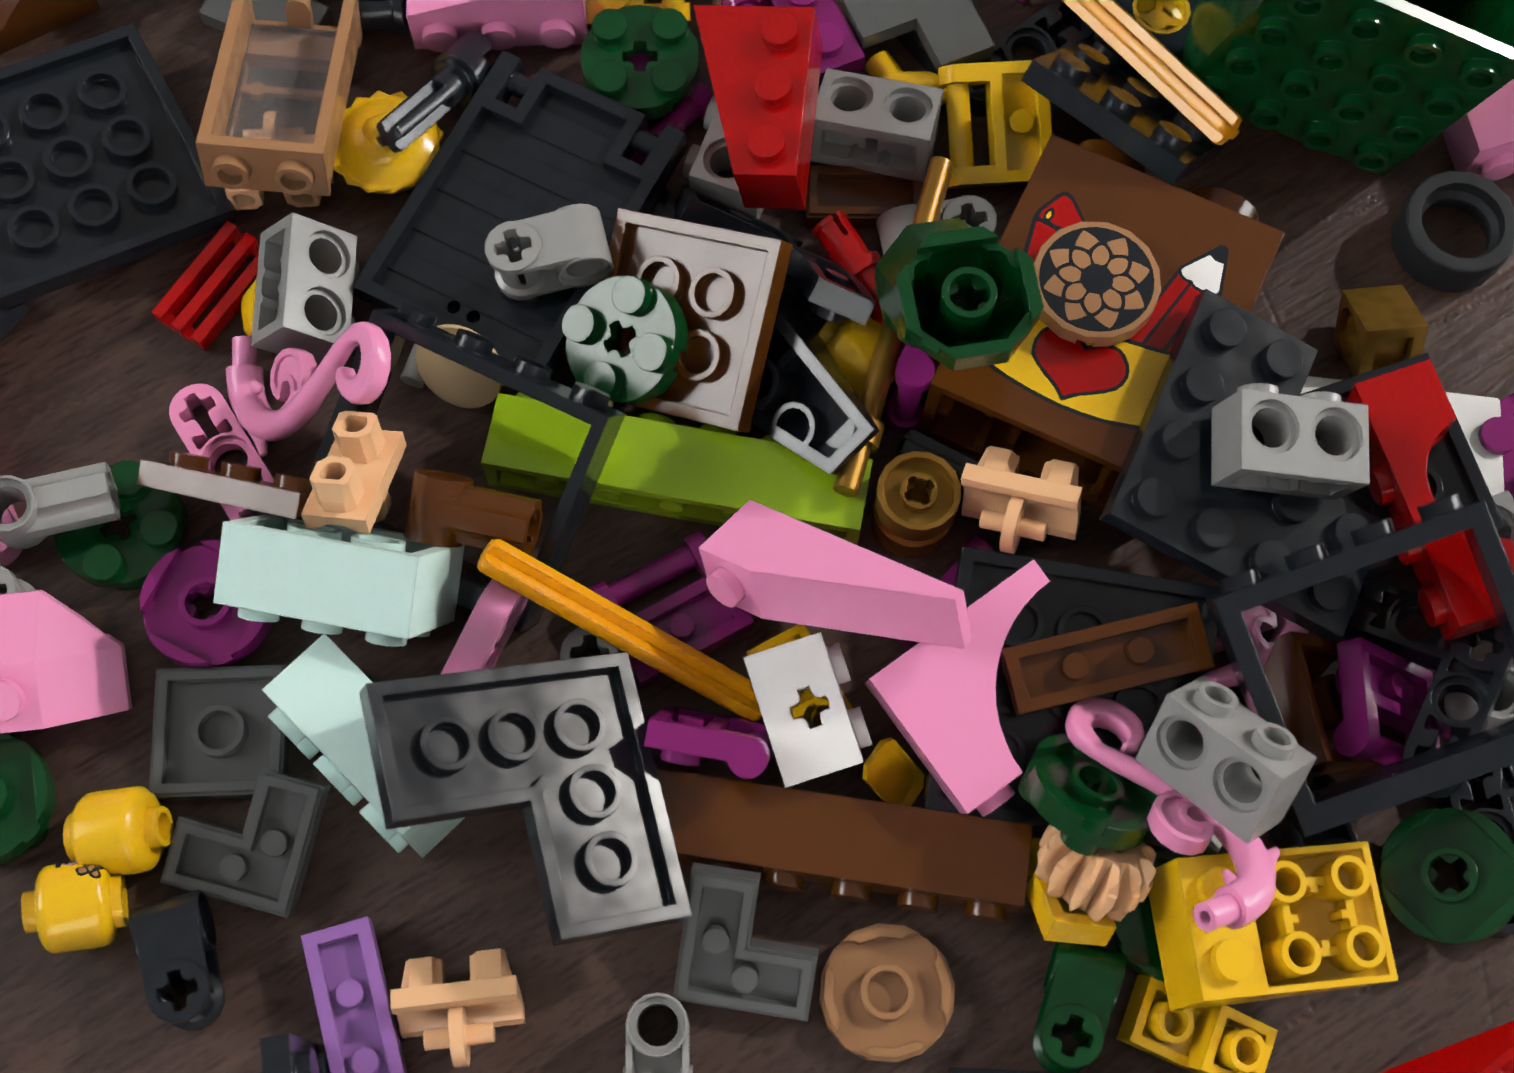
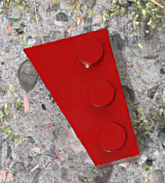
M693 5L733 175L744 208L805 210L823 51L815 7Z

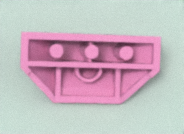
M44 590L0 594V734L45 729L128 711L133 708L125 646L122 642L110 634H105L83 616Z

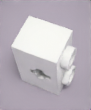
M819 632L743 657L785 788L865 762L861 748L873 744L860 706L847 710L839 684L851 681V677L839 642L826 646L824 637ZM810 688L815 697H827L830 708L820 713L822 725L815 728L811 727L807 719H796L793 714V708L802 704L800 692Z

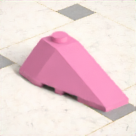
M749 500L699 547L707 575V587L711 594L727 607L736 606L762 619L964 649L972 641L964 590L752 500Z

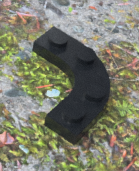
M682 186L673 206L679 220L779 239L793 244L786 273L799 284V292L811 302L809 309L821 318L838 325H843L846 318L862 325L866 324L876 302L866 287L852 273L832 259L823 258L801 248L803 244L801 240L775 226L688 186Z

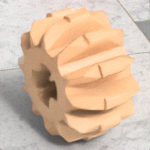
M1048 825L1039 842L1041 847L1036 855L1038 857V865L1035 874L1041 880L1049 883L1047 895L1065 900L1069 903L1070 912L1076 908L1086 911L1095 922H1098L1104 915L1112 920L1121 922L1128 912L1136 909L1139 902H1144L1154 884L1152 879L1157 872L1153 866L1157 853L1150 846L1142 843L1135 848L1127 850L1100 848L1096 855H1081L1070 850L1063 843L1060 837L1061 831L1052 825Z

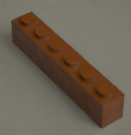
M656 768L681 865L692 866L693 862L758 872L761 873L760 877H764V887L782 892L801 893L804 889V883L831 887L830 897L848 902L869 903L871 894L898 897V908L914 912L936 913L938 911V904L965 908V918L987 923H1004L1006 914L1016 915L1025 905L1033 825Z

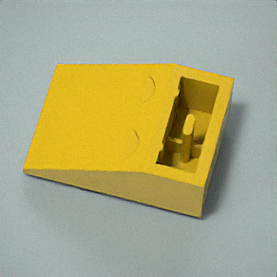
M1368 841L1279 849L1280 856L1275 867V895L1267 911L1255 921L1235 930L1224 926L1211 932H1205L1198 927L1193 914L1197 904L1212 899L1215 892L1220 887L1225 886L1222 875L1224 870L1229 869L1235 875L1234 863L1228 853L1180 857L1155 868L1157 872L1152 879L1154 884L1148 894L1169 1010L1177 1011L1234 1005L1399 981Z

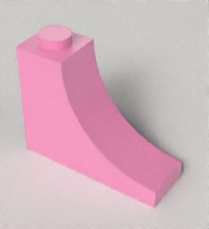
M1034 559L967 607L972 641L964 649L919 642L865 682V685L959 814H968L975 808L982 817L991 813L1015 794L1009 783L1023 773L1010 752L1000 726L996 705V676L1000 653L1014 620L1036 592L1050 582Z

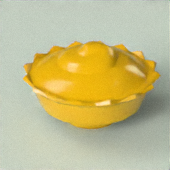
M378 90L369 98L356 97L352 106L345 110L333 170L343 175L348 185L358 186L367 193L396 194L411 189L420 181L438 153L444 133L438 128L436 122L402 152L394 153L388 146L382 147L378 143L376 138L379 132L376 125L403 102L407 96L402 91L389 95Z

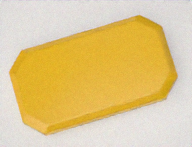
M886 738L880 740L863 764L862 779L884 803L912 806L924 788L925 774L895 739Z

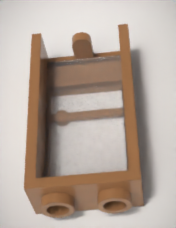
M232 0L196 139V148L205 186L224 187L233 190L249 189L284 192L293 195L330 196V183L357 51L361 47L362 42L358 0H343L338 27L314 25L310 0H287L285 5L287 22L255 19L252 0Z

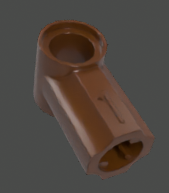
M417 469L414 471L403 535L406 539L438 547L457 548L462 547L464 544L483 549L492 539H501L530 556L533 554L542 528L544 516L541 508L542 500L473 485V479L455 473L428 469Z

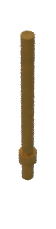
M942 156L931 158L912 224L938 221L954 168V163L950 159ZM883 322L860 396L861 402L880 431L838 472L833 489L835 492L847 497L858 496L869 456L878 451L885 427L880 418L903 343L899 340L897 332L886 326Z

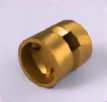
M911 451L898 455L884 467L877 483L876 496L872 507L871 526L876 539L887 551L900 557L920 558L932 554L944 544L953 525L954 516L958 510L961 498V484L956 471L945 459L930 452Z

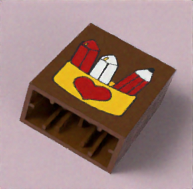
M1052 134L999 244L1013 253L1015 247L1030 255L1034 263L1041 246L1059 229L1079 222H1108L1129 230L1149 247L1160 268L1161 293L1148 323L1131 339L1109 347H1092L1093 343H1085L1076 340L1075 343L1058 337L1039 319L1007 363L955 371L940 363L929 386L919 431L980 459L989 446L1012 450L1016 455L1020 456L1019 474L1022 475L1028 470L1041 477L1045 462L1053 459L1076 463L1079 467L1078 487H1082L1081 504L1102 513L1194 298L1205 289H1208L1242 309L1251 312L1285 232L1259 222L1258 213L1253 205L1234 192L1217 187H1202L1190 193L1145 174V168L1141 163L1107 140L1090 139L1076 145Z

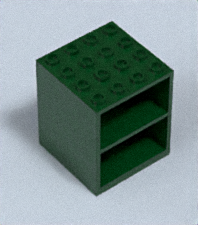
M1196 0L1181 61L1242 118L1249 120L1252 125L1261 129L1276 131L1302 142L1305 147L1311 150L1324 151L1351 162L1362 171L1384 176L1514 79V0Z

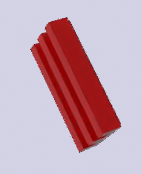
M227 220L152 310L155 319L206 352L241 309L243 295L257 279L260 246L257 239L247 232L245 235L242 234L236 225ZM249 255L253 257V261L198 328L194 329L191 327L212 301H216L228 287V281Z

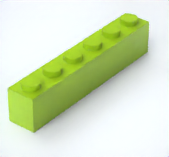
M518 392L516 396L498 393L481 460L488 485L561 498L591 425L521 392ZM643 413L638 418L625 415L589 503L722 526L749 500H752L858 545L873 459L869 458L858 496L847 497L835 492L833 489L837 474H828L774 440L771 435L763 436L762 439L739 436L734 430L711 424H704L700 428L677 425L671 418L656 413Z

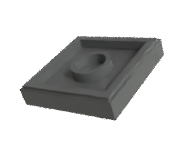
M287 664L156 669L149 791L156 796L159 802L252 799L260 769L270 768L288 773L289 738L269 719L268 715L277 706L262 691L266 685L288 666Z

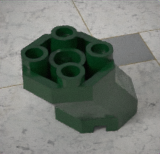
M959 218L907 225L875 267L874 279L883 323L897 332L900 341L912 348H919L953 371L1007 363L1038 322L1044 308L1033 259L1017 247H1015L1013 253L999 244V236L984 226L972 227Z

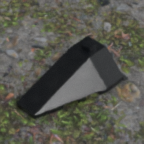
M783 285L752 423L771 434L774 440L828 474L836 475L880 430L799 303Z

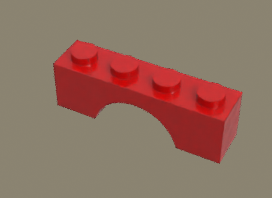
M1431 359L1355 383L1346 400L1349 403L1368 405L1370 484L1368 487L1378 505L1386 504L1395 525L1394 528L1421 519L1417 507L1435 500L1427 479L1429 452L1443 439L1457 418ZM1463 531L1398 554L1400 561L1405 566L1412 564L1422 587L1417 592L1422 614L1431 627H1439L1445 642L1500 625ZM1500 538L1514 573L1513 541L1511 538Z

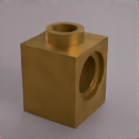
M1403 285L1342 290L1333 342L1354 377L1423 354L1429 325Z

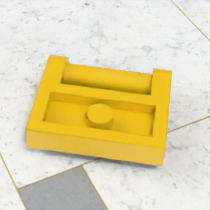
M1032 60L951 64L938 68L939 87L945 88L949 153L950 160L954 163L947 189L1028 184L1052 135L1050 100L1021 81ZM985 85L990 165L974 166L969 86Z

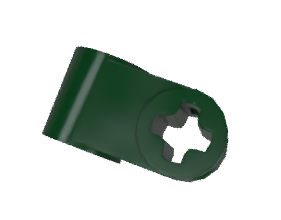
M1055 942L1045 975L1044 995L1032 1036V1050L1035 1059L1043 1069L1048 1072L1078 1073L1098 1057L1103 1047L1110 1015L1116 1004L1123 982L1127 955L1095 945ZM1065 1025L1074 1028L1072 1039L1082 1044V1047H1078L1069 1056L1061 1053L1062 1041L1052 1036V1034L1059 1032Z

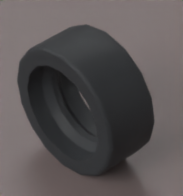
M1446 171L1429 176L1411 192L1400 208L1392 225V248L1401 267L1417 282L1437 291L1463 292L1480 287L1498 271L1512 254L1514 249V206L1509 196L1493 181L1472 172ZM1434 206H1446L1468 213L1480 224L1487 238L1485 252L1476 258H1461L1441 251L1428 239L1422 226L1424 212Z

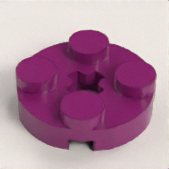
M221 540L200 541L201 546H193L183 552L180 548H177L166 554L148 573L140 593V611L144 614V625L151 643L168 659L186 668L238 666L243 658L250 655L262 643L272 622H256L239 618L237 616L238 607L223 605L215 616L210 615L205 620L197 619L200 612L193 605L194 600L198 595L209 598L215 590Z

